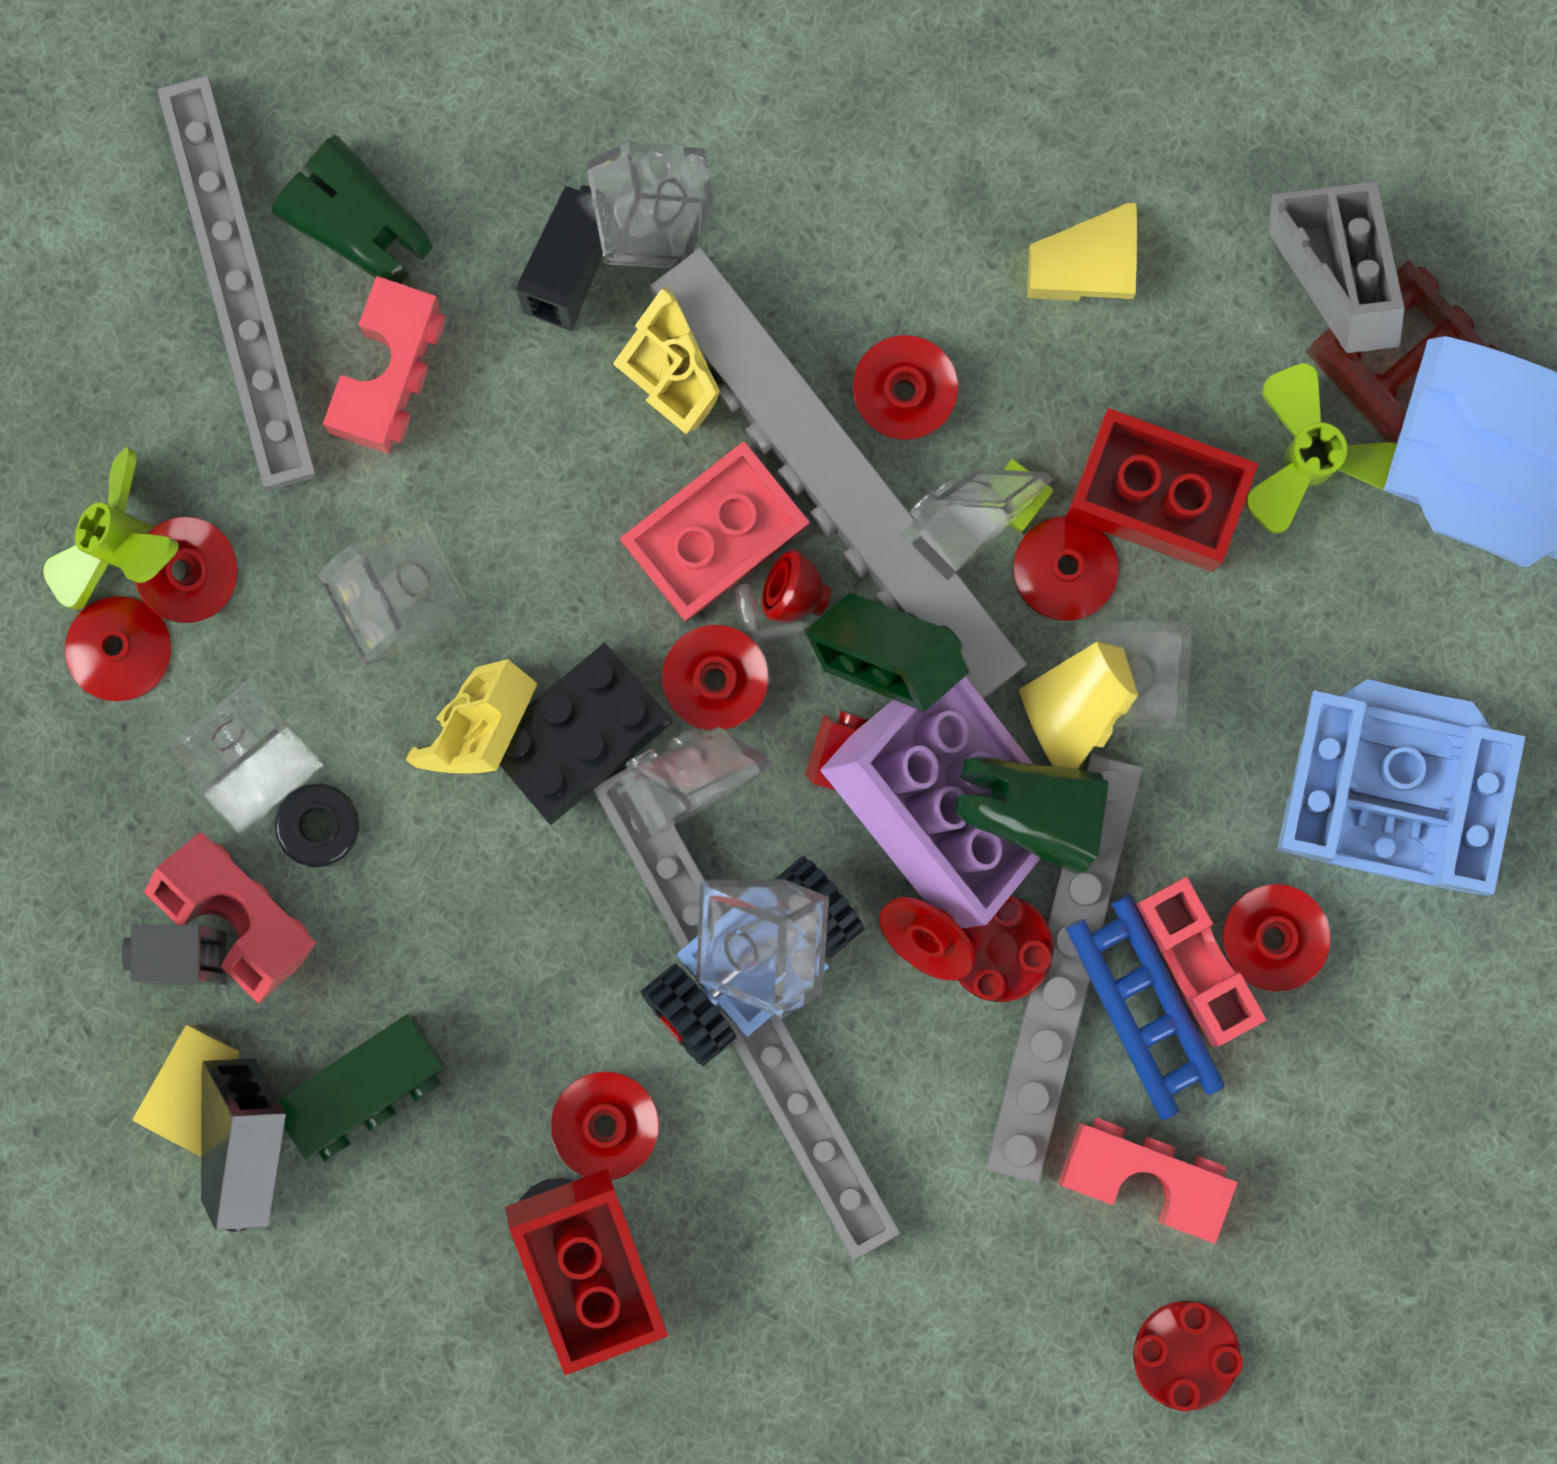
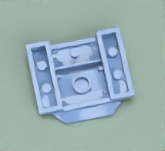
M1446 336L1429 339L1384 491L1419 504L1425 518L1435 533L1480 548L1521 567H1529L1544 556L1557 560V373L1516 356Z
M1370 679L1360 683L1342 696L1313 691L1302 744H1300L1290 797L1287 798L1277 850L1335 866L1407 882L1484 896L1494 895L1526 736L1491 729L1481 712L1471 701L1420 692Z

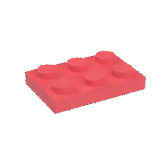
M743 441L619 539L682 620L687 623L808 528L810 522L745 441Z

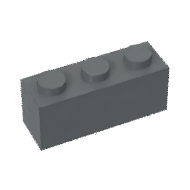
M131 925V937H125L123 940L122 965L124 971H131L130 981L157 985H226V972L220 967L226 958V931L202 925Z

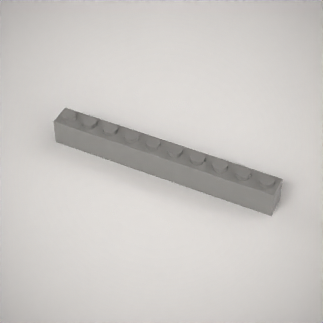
M699 248L651 284L650 289L653 300L664 287H667L674 293L713 377L719 383L717 385L720 391L718 398L729 412L733 413L739 409L751 424L745 431L761 453L766 454L770 450L783 465L778 470V473L787 487L796 496L803 491L816 507L810 511V514L819 528L828 537L836 533L848 548L842 555L852 570L861 579L868 574L881 590L875 594L877 601L903 613H912L919 619L935 625H944L950 628L959 637L963 646L961 653L970 671L966 678L983 700L1021 672L1027 665L1025 660L704 251Z

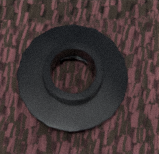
M323 783L303 785L290 792L279 805L274 821L276 839L283 852L296 863L312 868L330 866L343 859L355 845L360 829L358 812L350 797L337 787ZM313 810H325L332 818L333 827L331 833L320 841L309 840L302 828L304 817Z

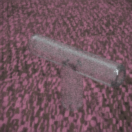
M750 583L736 586L733 592L743 633L748 635L758 645L764 655L768 668V688L775 686L777 682L768 644L805 636V630L807 629L806 620L803 618L794 622L771 621L762 623L754 585Z

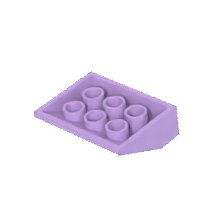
M966 676L925 712L892 700L856 730L820 770L923 900L936 908L946 911L960 928L987 925L1040 860V857L1020 846L991 833L979 830L967 824L956 815L957 796L967 794L991 798L992 794L991 789L965 782L960 778L965 759L985 756L1033 764Z

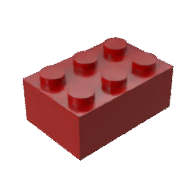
M1108 408L1098 427L1065 518L1214 573L1223 563L1259 464Z
M608 1169L505 1207L510 1233L564 1376L668 1337L659 1306Z

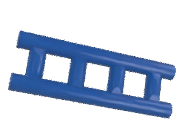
M1127 894L1111 903L1118 916V919L1091 933L1085 919H1080L1071 923L1065 929L1160 1120H1165L1180 1111L1172 1095L1198 1081L1206 1095L1221 1090L1225 1087V1084L1131 894ZM1129 938L1142 967L1115 981L1101 952ZM1152 985L1166 1014L1138 1028L1125 1000ZM1176 1033L1190 1062L1162 1076L1149 1047Z

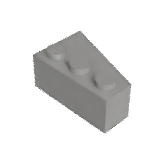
M1377 181L1271 194L1269 234L1345 352L1353 353L1400 347L1405 308Z

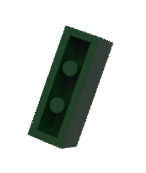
M852 593L847 594L805 630L824 672L922 712L929 709L970 673L961 653L963 649L962 643L950 628L944 625H935L919 619L912 613H903L885 606L880 601H871Z
M406 1014L279 1098L278 1100L286 1112L284 1128L305 1160L319 1154L323 1162L350 1146L351 1142L347 1135L365 1124L370 1132L395 1116L397 1113L392 1105L408 1094L411 1095L414 1101H417L439 1087L442 1083L437 1075L446 1070L447 1067L414 1016Z

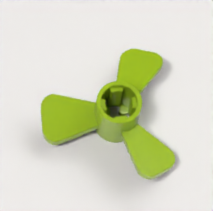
M1301 363L1271 375L1266 380L1262 388V396L1294 439L1285 451V467L1251 489L1246 498L1248 512L1265 530L1272 534H1280L1286 531L1295 516L1307 487L1324 483L1337 470L1384 491L1397 443L1384 442L1347 445L1344 435L1338 428L1321 422L1318 373L1309 364ZM1316 440L1325 446L1322 450L1326 455V460L1331 465L1327 464L1324 467H1320V460L1317 457H1312L1306 462L1300 450L1308 449Z
M125 447L112 463L109 475L108 505L98 502L89 506L77 523L75 530L76 545L48 558L45 562L43 569L44 578L58 602L65 607L73 610L82 609L89 600L108 564L122 569L127 579L143 583L153 578L174 557L178 550L179 544L176 540L165 536L147 534L154 525L125 513L137 460V453L133 449Z

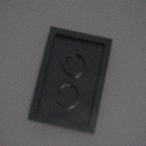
M604 642L526 708L499 765L551 826L674 722Z

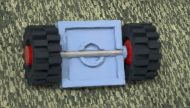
M805 856L797 859L768 885L774 898L780 902L779 905L783 911L759 884L676 954V957L702 986V990L677 964H672L641 990V995L645 998L646 1003L653 1009L654 1014L660 1019L665 1028L685 1048L686 1052L703 1067L737 1039L734 1030L720 1014L719 1009L716 1007L717 1005L744 1038L748 1037L829 968L805 937L810 939L812 944L818 950H821L825 956L832 958L864 931V925L858 918L859 915L849 906L850 902L844 895L840 894L837 890L838 887L827 879L826 874L820 868L817 869L816 865Z

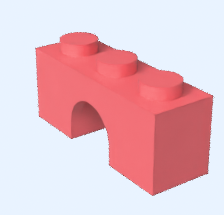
M376 276L360 319L359 327L365 337L382 342L391 349L390 364L382 375L369 381H359L340 375L323 422L329 434L387 454L391 450L393 441L397 443L403 441L410 421V413L405 412L411 392L419 394L427 375L428 364L422 362L429 343L433 345L438 343L445 324L446 317L440 314L441 306L435 295Z
M199 832L160 864L144 890V893L177 925H188L192 920L202 915H216L227 920L234 927L238 940L233 944L220 967L258 1004L303 965L316 944L299 920L289 917L270 898L268 891L262 884L251 880L232 862L231 856L225 848L217 843H213L202 832Z
M1187 877L1168 885L1136 903L1175 985L1210 1047H1219L1267 1021L1241 973L1233 970L1221 952L1211 931L1213 923Z
M1096 1117L1092 1127L1078 1124L1057 1182L1058 1185L1113 1205L1118 1190L1125 1179L1139 1172L1151 1173L1160 1181L1165 1194L1164 1206L1158 1222L1216 1244L1238 1183L1224 1177L1227 1169L1226 1166L1200 1156H1196L1193 1165L1173 1158L1176 1147L1149 1137H1145L1143 1146L1122 1139L1125 1128Z

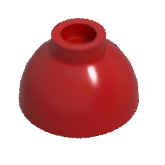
M790 550L776 560L767 576L761 599L764 615L768 620L776 622L798 621L811 613L820 616L829 604L831 588L822 583L820 572L808 557L796 550Z

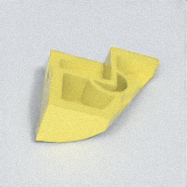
M1126 203L1030 244L1027 298L1079 301L1081 296L1133 299L1136 294L1137 271L1136 203Z
M664 287L635 325L637 331L613 365L649 394L646 401L687 434L701 426L716 403L720 391L674 293L667 287Z
M1095 642L1019 689L1030 723L1053 767L1073 769L1080 768L1094 746L1103 748L1112 735L1115 721L1121 715L1127 713L1138 696L1124 648Z
M509 659L476 667L461 686L457 696L437 716L436 720L443 727L441 734L430 747L418 749L414 746L409 752L406 761L416 768L446 773L471 774L497 771L538 683Z
M186 1024L132 1120L201 1157L203 1061L240 1059V1051L195 1025Z

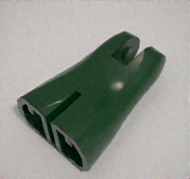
M334 135L328 138L306 163L305 166L309 177H306L301 171L296 174L277 196L271 213L301 233L335 251L374 278L378 276L402 284L409 277V274L394 257L385 252L387 248L396 240L404 249L423 260L433 248L431 241L422 226L392 197L362 160L339 136Z
M985 756L971 757L963 761L960 778L965 782L991 789L992 794L991 798L967 794L957 796L956 815L961 820L979 830L1014 843L1069 872L1083 873L1097 860L1109 785L1108 780H1105L1101 773L1067 767L1033 765Z

